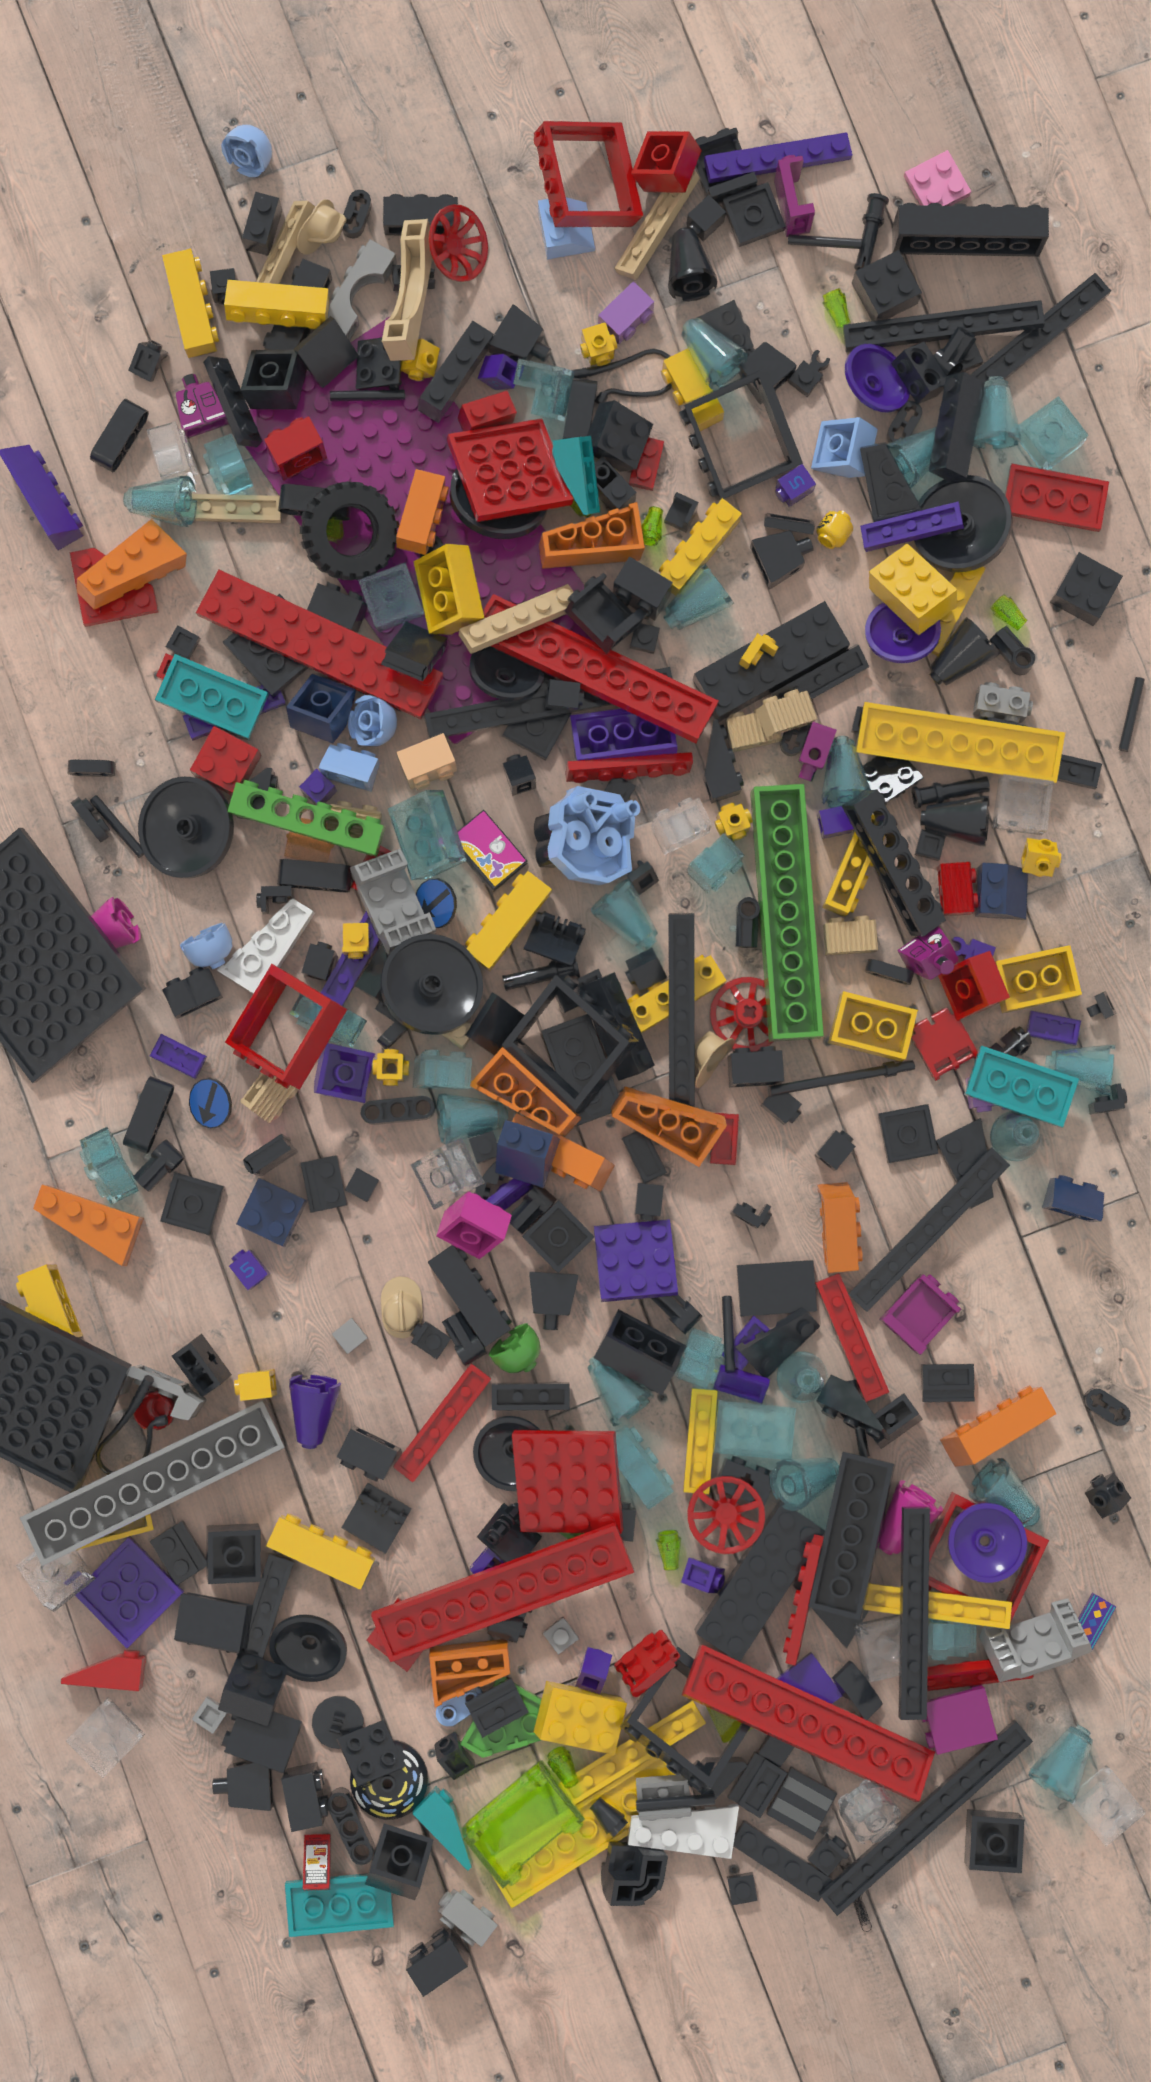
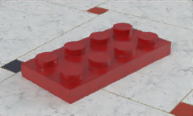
M1011 463L1005 496L1009 502L1012 516L1100 532L1109 481Z

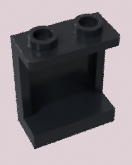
M724 128L718 131L716 135L710 137L702 136L695 139L701 149L695 170L700 177L699 180L705 196L710 195L718 204L722 203V198L757 186L758 180L755 172L732 180L709 183L704 164L706 155L742 150L738 140L739 132L737 128Z
M603 572L597 578L592 576L584 584L582 591L577 589L568 597L569 604L564 612L607 654L638 628L647 614L641 608H638L633 613L604 584L607 575Z
M273 1712L267 1727L232 1715L231 1720L235 1721L232 1731L227 1730L221 1745L225 1747L224 1753L284 1774L301 1729L302 1721Z

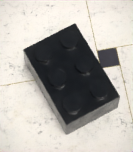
M618 1309L593 1358L600 1361L604 1366L611 1367L622 1373L625 1377L633 1379L646 1386L649 1390L662 1395L676 1372L686 1345Z

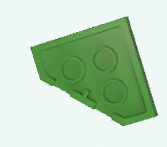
M502 1677L496 1680L493 1686L503 1682L508 1678ZM514 1683L529 1713L483 1738L475 1722L472 1721L460 1742L461 1746L484 1758L498 1752L509 1751L541 1741L534 1733V1728L542 1698Z

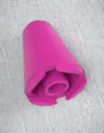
M111 897L91 915L116 949L136 943L141 939L138 924L133 926L130 920L134 917L133 914L119 898L114 899V897Z
M900 1480L896 1485L879 1538L880 1544L878 1547L888 1555L901 1552L902 1507H929L930 1524L943 1512L941 1505L938 1509L934 1506L936 1500L913 1484L909 1488L904 1486L906 1482L904 1480Z

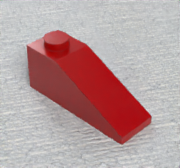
M124 1650V1653L114 1655L66 1674L61 1678V1684L140 1691L144 1682L146 1655H139L140 1651Z

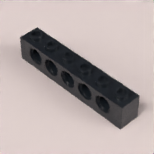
M877 789L864 790L843 804L842 808L910 935L924 937L946 921L943 915V908L935 900L931 892L930 883L924 879L920 871V864L908 849L909 844L900 834L896 819L889 813L885 805L884 796ZM872 813L875 817L874 823H872L871 821ZM884 835H885V837H886V844H885V845L883 844V837H884ZM896 857L898 860L897 866H895L894 860ZM907 879L909 880V887H908V889H907V887H906V881H907ZM918 901H920V903H921V906H920V909H919V910H918V907H917Z

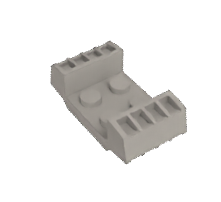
M401 849L350 867L357 891L375 932L388 955L406 939L417 935L435 934L436 932L430 912L424 914L406 874L405 868L408 863Z
M142 1364L131 1366L120 1395L128 1393L133 1380L135 1384L140 1385L144 1376L150 1375L154 1378L151 1387L159 1388V1394L170 1398L178 1396L170 1416L183 1420L196 1417L207 1401L206 1398L192 1391L189 1383Z
M1069 1599L1052 1602L1050 1613L1010 1625V1629L983 1626L979 1635L999 1682L1014 1678L1022 1679L1070 1663L1075 1658L1092 1652L1090 1642Z

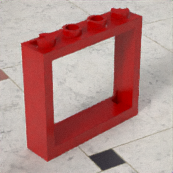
M544 121L534 132L533 140L537 147L539 167L544 178V190L548 195L549 211L555 227H633L643 217L636 181L631 174L633 168L621 122ZM553 141H604L620 211H569Z
M271 963L225 1043L235 1049L234 1055L243 1060L247 1057L245 1062L256 1069H259L261 1066L260 1072L272 1079L276 1076V1083L287 1089L291 1085L300 1090L348 1009ZM288 985L322 1006V1009L286 1070H283L251 1049L250 1046Z
M951 1492L929 1539V1562L955 1507L958 1506L965 1510L976 1503ZM1026 1528L1024 1529L1027 1541L1032 1543V1546L1006 1600L1012 1602L1010 1623L1049 1542L1048 1539ZM929 1576V1591L933 1587L941 1591V1593L969 1596Z

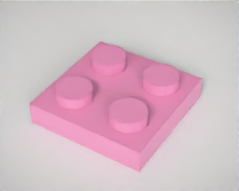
M948 150L904 173L905 180L921 206H927L931 203L951 206L969 197L971 194L969 186Z

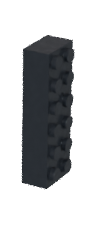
M905 203L899 205L892 225V253L899 250L901 254L1039 257L1049 237V208H1042L1040 205L1016 207L1013 204L992 207L989 204L967 206L966 204L959 203L953 206H942L939 203H931L927 206H921L915 203Z
M826 601L765 634L776 641L775 645L779 647L774 657L760 649L764 653L756 665L751 663L748 669H745L739 665V662L751 644L750 642L694 673L692 681L698 691L719 701L713 713L714 719H718V722L728 718L729 715L737 713L769 695L774 689L849 648L850 642Z
M842 1452L809 1602L810 1608L857 1620L862 1619L894 1474V1463Z
M779 1499L766 1519L762 1533L746 1549L723 1587L719 1590L694 1628L696 1634L740 1662L796 1578L801 1566L807 1561L808 1558L803 1557L806 1542L811 1543L814 1534L823 1536L825 1530Z

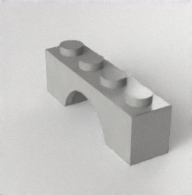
M371 239L366 246L362 245L359 249L356 263L353 267H348L344 275L345 281L341 287H336L331 297L332 302L329 305L328 318L331 316L336 320L349 341L359 327L358 316L352 309V301L355 294L368 284H385L392 273V265L397 264L394 252Z

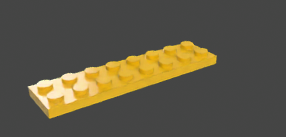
M864 702L856 752L1057 783L1066 732Z
M652 1757L486 1859L484 1863L511 1909L607 1849L609 1842H618L628 1836L631 1816L639 1815L636 1810V1778L676 1774L668 1770L667 1764L660 1758ZM600 1797L625 1815L624 1818L628 1822L614 1838L609 1833H605L596 1816L589 1809Z

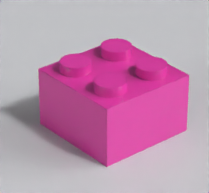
M468 1191L444 1211L436 1236L480 1260L505 1239L512 1215L501 1207L493 1205L482 1199L479 1195Z

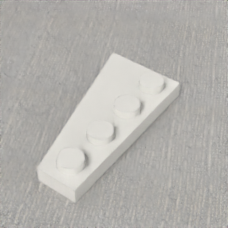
M292 898L269 920V923L261 931L258 930L251 937L252 939L242 949L239 948L232 955L233 957L225 965L223 964L219 967L217 971L254 994L271 963L279 968L281 967L315 912Z
M731 1804L727 1807L716 1808V1806L700 1810H691L692 1815L690 1817L678 1819L666 1818L654 1821L639 1820V1815H633L630 1819L627 1843L632 1846L731 1859L739 1805Z

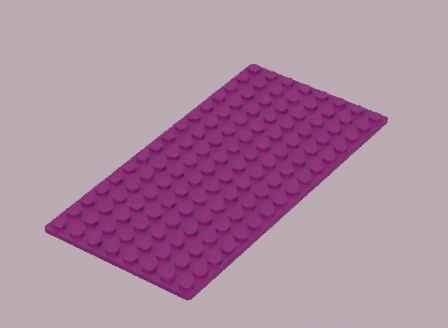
M390 317L353 340L351 344L357 351L358 341L383 337L385 321ZM356 358L324 388H321L310 372L307 371L297 409H250L263 442L258 447L245 446V448L279 496L282 484L326 488L340 482H361L364 485L376 488L378 493L384 494L389 499L387 502L390 506L394 507L396 511L394 516L396 521L399 520L400 526L416 469L445 476V486L449 487L450 490L451 479L457 467L447 442V436L451 433L463 432L457 419L460 409L453 402L439 423L418 411L420 396L433 377L424 378L422 381H415L410 379L408 374L401 371L400 380L402 385L399 386V390H405V400L330 401V391H359L356 390ZM388 385V386H381V387H374V388H367V389H360V390H390V389H389V385ZM309 416L323 441L327 459L283 481L269 455L264 439L267 438L270 432L276 429L283 430L290 426L293 420L300 417L304 419ZM448 492L447 500L442 508L440 524L436 525L434 532L441 539L443 545L469 546L482 609L485 608L493 594L518 605L569 584L573 592L577 589L579 591L584 589V584L571 566L542 569L539 542L542 533L546 532L541 524L534 531L518 538L495 539L483 536L471 530L458 518L452 508ZM351 507L350 520H328L326 527L327 538L330 545L337 552L350 556L357 555L369 546L372 539V525L368 516L363 511ZM293 515L298 524L302 526V516ZM397 543L394 548L396 550L394 556L390 557L387 561L388 564L383 569L378 570L373 576L359 580L337 578L347 594L349 591L363 596V602L369 604L364 618L386 647H388L406 621L428 630L413 562L420 558V554L397 548ZM567 614L551 620L566 629L592 640ZM459 631L451 635L439 634L447 638V647L433 668L442 672L444 676L428 706L430 713L499 700L484 693L473 682L469 673V662L472 654L460 638ZM545 672V674L551 676L552 678H555V676H552ZM474 732L448 736L451 743L458 744Z

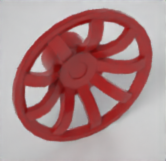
M453 204L439 210L429 230V247L432 258L437 268L447 278L456 282L470 281L481 273L487 260L488 240L484 226L479 217L465 206ZM453 211L454 221L450 227V223L444 215ZM460 212H462L465 215H467L469 219L467 223L461 229L458 230L461 221ZM439 221L444 227L443 234H435ZM475 224L480 235L464 239L463 236ZM481 242V255L466 248L465 245ZM464 256H469L478 261V265L473 271L470 263ZM445 259L451 260L452 267L450 272L441 264ZM458 262L465 268L466 275H457Z
M754 977L733 979L719 989L712 1001L710 1021L713 1031L717 1036L727 1040L728 1038L719 1027L733 1022L738 1024L730 1036L734 1040L737 1039L743 1028H747L749 1046L734 1043L732 1048L734 1050L736 1048H750V1052L758 1051L760 1047L769 1046L773 1043L769 1042L768 1038L760 1044H755L754 1027L757 1026L768 1036V1028L762 1022L763 1018H767V1011H763L762 1008L766 1005V998L764 997L759 1002L755 1000L757 984L765 988L764 980ZM751 983L748 998L744 999L741 996L736 985ZM729 988L738 1002L736 1005L720 1000ZM717 1006L733 1011V1015L717 1021Z
M732 1476L715 1477L704 1482L693 1493L687 1511L688 1524L695 1539L706 1549L720 1554H734L750 1547L762 1533L765 1523L764 1504L756 1489L744 1480ZM723 1482L739 1485L731 1498L726 1497ZM717 1484L720 1499L715 1501L703 1491ZM744 1489L751 1493L755 1501L739 1505L737 1501ZM698 1497L711 1506L712 1509L706 1512H694ZM758 1507V1522L742 1516V1512ZM712 1518L713 1521L710 1525L699 1533L694 1519ZM738 1523L756 1529L747 1541L742 1536L737 1526ZM717 1526L721 1528L718 1546L705 1540ZM727 1529H732L740 1545L725 1547Z

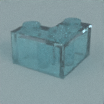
M518 359L513 384L536 390L531 414L565 421L575 372L562 367Z
M232 434L204 444L207 453L203 454V457L218 491L223 489L225 495H233L253 486Z
M723 834L709 848L706 847L688 865L686 873L706 893L710 890L716 892L726 882L725 880L728 878L726 875L729 872L734 875L744 865L741 861L745 855Z
M300 993L290 1015L298 1019L296 1024L309 1030L321 1011L322 1006ZM347 1010L329 1041L335 1045L342 1046L344 1043L353 1047L367 1020Z
M425 1050V1052H421L420 1055L414 1058L412 1088L468 1090L471 1083L472 1058L465 1057L466 1053L450 1052V1056L440 1055L438 1050Z
M108 1127L80 1140L82 1151L79 1153L84 1164L87 1165L84 1167L85 1173L90 1181H96V1189L102 1198L106 1196L112 1205L139 1191L136 1180L133 1178L134 1175L122 1157L119 1144Z
M692 1328L675 1376L706 1389L708 1384L713 1385L718 1372L714 1368L715 1358H721L724 1350V1344H721L722 1338Z
M928 1618V1656H931L932 1660H947V1656L969 1657V1653H976L977 1625Z

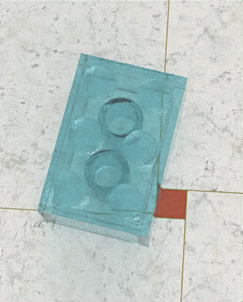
M425 790L388 808L400 848L408 863L407 869L411 880L430 879L467 861L444 790Z
M717 1399L713 1452L791 1460L796 1408L792 1406Z
M625 1424L616 1431L618 1468L649 1510L674 1492L671 1487L674 1481L665 1468L660 1471L655 1465L659 1461L649 1447L644 1449L640 1444L644 1440L634 1426L629 1428Z

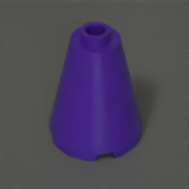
M297 1375L289 1380L296 1439L298 1443L302 1444L303 1448L315 1449L317 1445L323 1443L341 1390V1383L337 1384L336 1379L327 1376L310 1375V1379L302 1380L303 1375Z

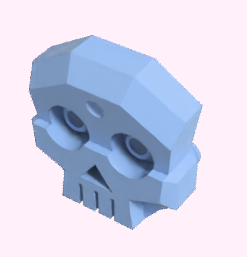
M581 786L567 790L565 797L550 807L548 827L552 833L548 845L549 860L569 880L595 885L610 883L631 872L630 839L634 838V816L640 813L639 803L635 800L624 802L619 794Z

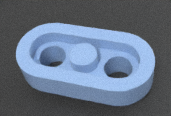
M478 1686L465 1692L464 1695L458 1698L456 1696L443 1702L436 1709V1718L439 1723L444 1726H454L468 1717L470 1712L465 1705L466 1696L469 1694L477 1696L483 1692L482 1689ZM451 1709L454 1715L448 1718L444 1715V1711Z

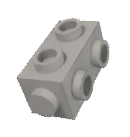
M986 682L984 685L981 684L976 690L973 714L979 715V718L983 720L986 717H992L1014 723H1022L1027 716L1031 715L1033 701H1029L1030 693L1024 692V689L1021 687L1012 686L1006 689L1000 688L997 683Z
M454 1889L451 1893L447 1891L438 1903L440 1908L437 1911L443 1915L440 1921L451 1930L455 1926L463 1932L460 1937L472 1947L475 1943L482 1947L498 1926L492 1920L495 1915L484 1906L479 1910L472 1904L475 1899L462 1889L460 1893Z

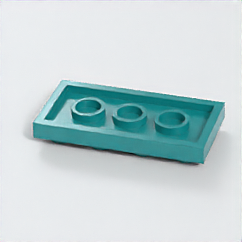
M174 654L155 701L249 740L269 694L259 688Z
M980 1046L964 1095L1063 1128L1079 1079L985 1046Z
M368 1873L330 1877V1890L304 1891L303 1879L286 1881L285 1894L289 1937L394 1927L392 1893L365 1885Z

